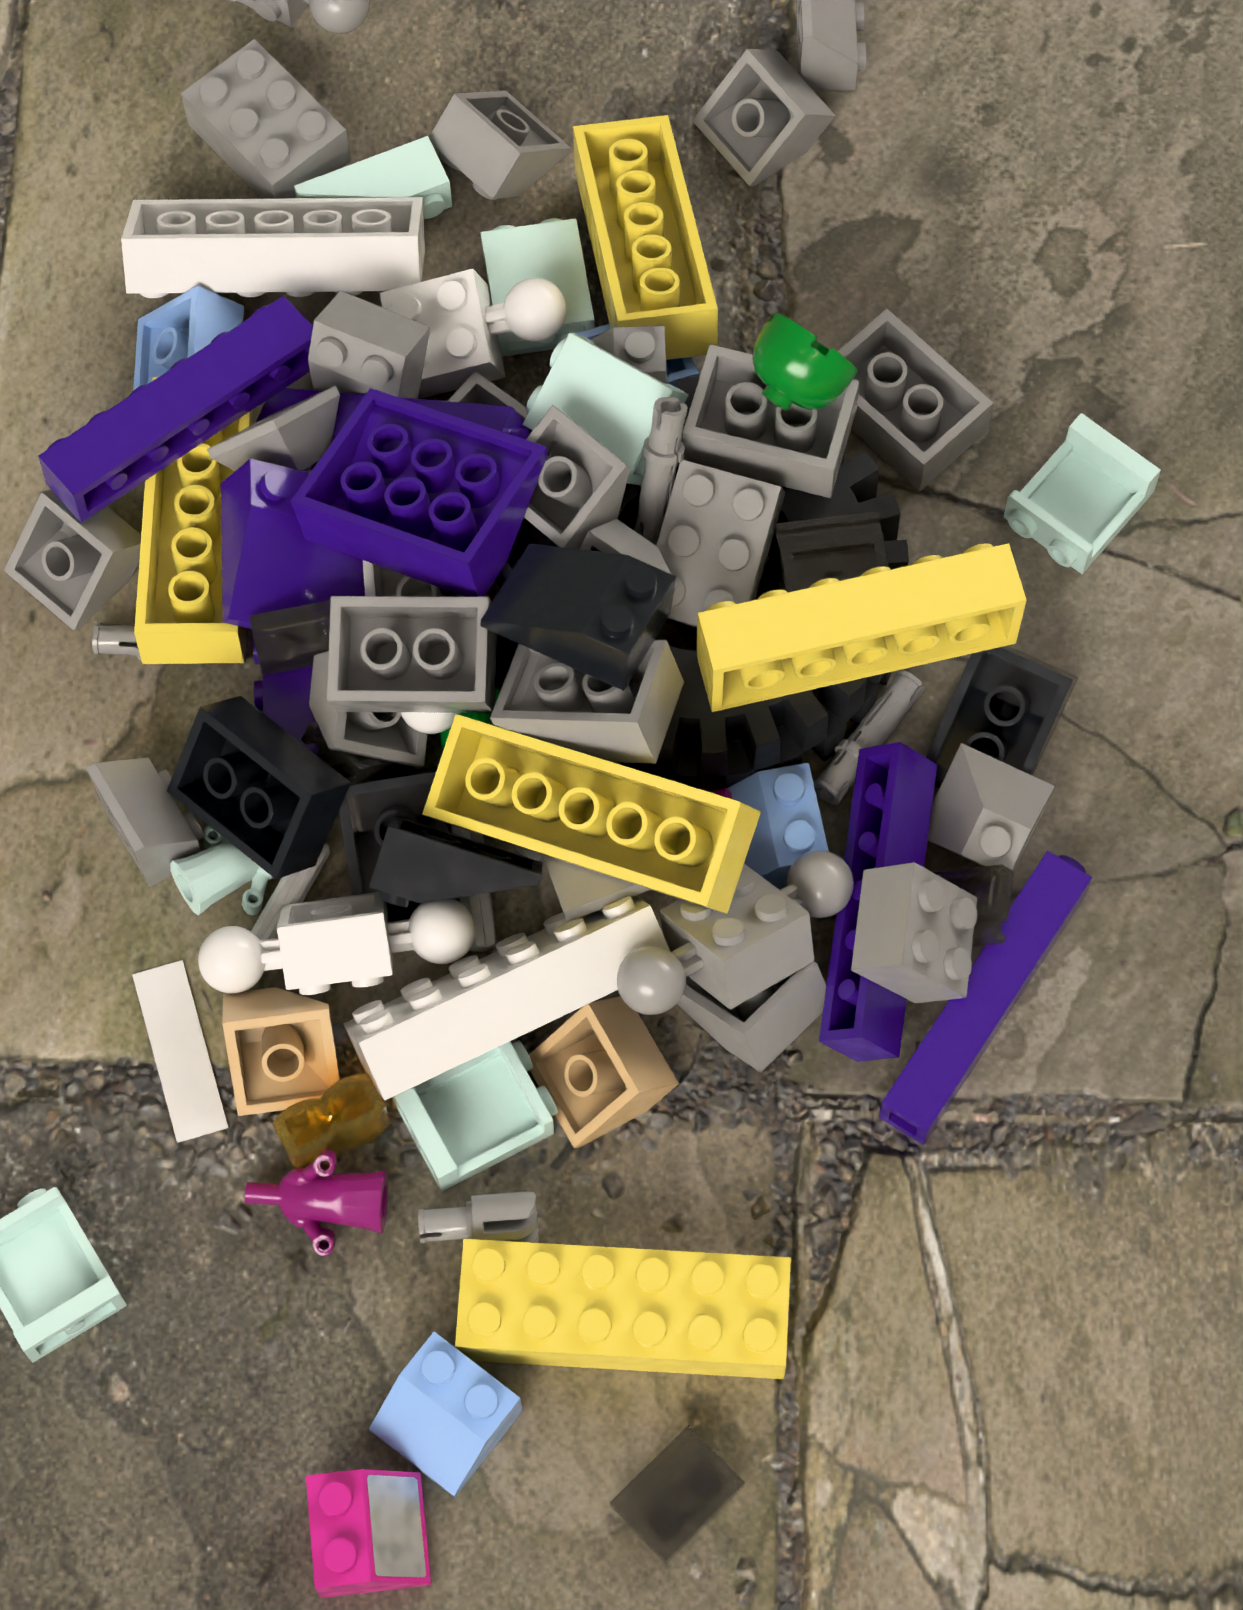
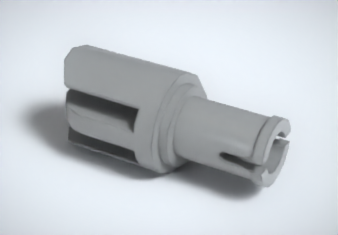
M531 1191L472 1195L471 1201H466V1207L419 1208L420 1243L458 1239L538 1243L539 1229L537 1227L536 1195Z

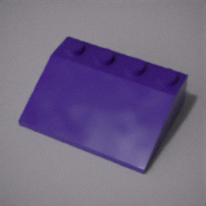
M370 388L291 499V504L305 540L465 597H484L507 563L546 461L548 450L546 446Z
M250 458L221 483L223 623L329 645L331 596H365L363 561L305 540L292 507L291 499L310 473Z

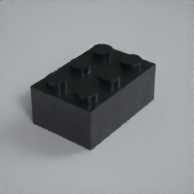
M240 695L200 706L167 792L274 879H279L316 866L351 782Z

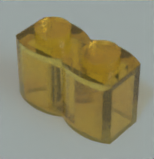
M362 1073L337 1081L325 1091L320 1099H307L291 1105L277 1116L272 1125L292 1167L296 1168L308 1166L324 1150H332L338 1156L343 1148L359 1147L373 1141L387 1129L390 1120L386 1105L369 1074ZM326 1160L322 1161L325 1165L329 1164Z

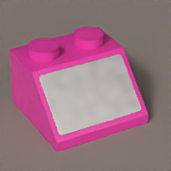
M357 1469L306 1475L314 1585L320 1598L431 1585L420 1472Z

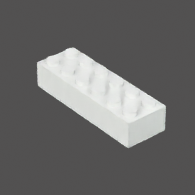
M423 197L133 200L121 238L126 294L140 293L141 296L146 298H160L168 293H185L198 285L214 293L237 292L243 297H257L266 292H286L290 296L304 297L314 292H335L338 294L339 291L355 296L363 291L385 292L419 283L422 280L425 255Z
M627 896L604 906L598 911L567 922L563 912L556 914L543 923L545 929L526 937L525 933H518L507 937L496 945L498 951L484 958L478 959L477 955L465 957L449 966L450 974L433 982L429 978L416 980L400 990L401 997L384 1005L381 1000H376L357 1008L352 1013L354 1019L343 1024L369 1081L385 1101L618 990L617 972L620 964L629 953L644 946H658L670 951L651 905L637 896Z

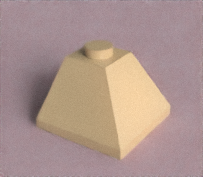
M277 987L223 994L222 1025L238 1116L343 1102L329 1004Z

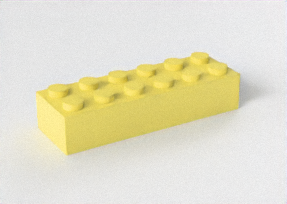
M668 115L573 126L575 174L610 328L665 326L666 360L707 355L710 344L718 346V308Z
M257 407L145 481L134 628L142 664L244 663L246 627L223 623L221 483L235 471L211 459L207 449L255 424L258 417Z
M987 543L978 544L968 548L963 554L945 558L939 555H929L916 560L910 566L892 570L885 566L867 570L860 577L839 581L836 578H826L813 583L807 589L789 593L786 590H773L762 594L757 600L740 604L732 601L716 603L708 607L706 611L698 613L697 660L711 711L715 712L1016 644L1027 600L1009 543L995 547Z
M455 714L422 814L468 831L728 914L761 811L740 801Z
M463 1239L455 1348L472 1361L784 1379L787 1357L791 1257Z

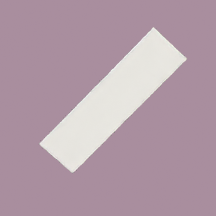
M183 960L132 974L177 1143L227 1129L228 1124Z

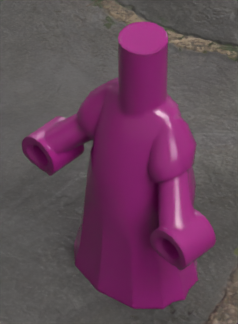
M323 1150L308 1166L296 1167L286 1173L279 1184L247 1182L245 1186V1203L279 1205L283 1215L290 1223L298 1228H303L313 1243L314 1251L319 1255L326 1256L333 1251L336 1237L332 1230L322 1229L318 1221L368 1229L381 1234L384 1233L388 1203L387 1170L373 1173H333L337 1164V1155L332 1150ZM326 1160L330 1165H325L322 1161ZM321 1240H326L329 1244H324Z

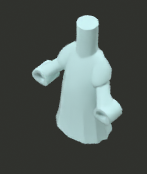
M206 827L203 832L205 837L202 838L206 850L186 858L172 860L170 863V871L181 895L191 910L199 916L211 905L252 880L251 889L243 894L241 905L247 914L257 915L262 909L268 880L273 877L212 827Z

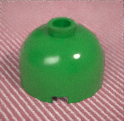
M776 312L765 323L754 344L752 360L755 373L767 385L761 394L785 411H788L792 404L807 410L822 409L835 402L848 388L859 370L832 347L829 350L817 341V337Z

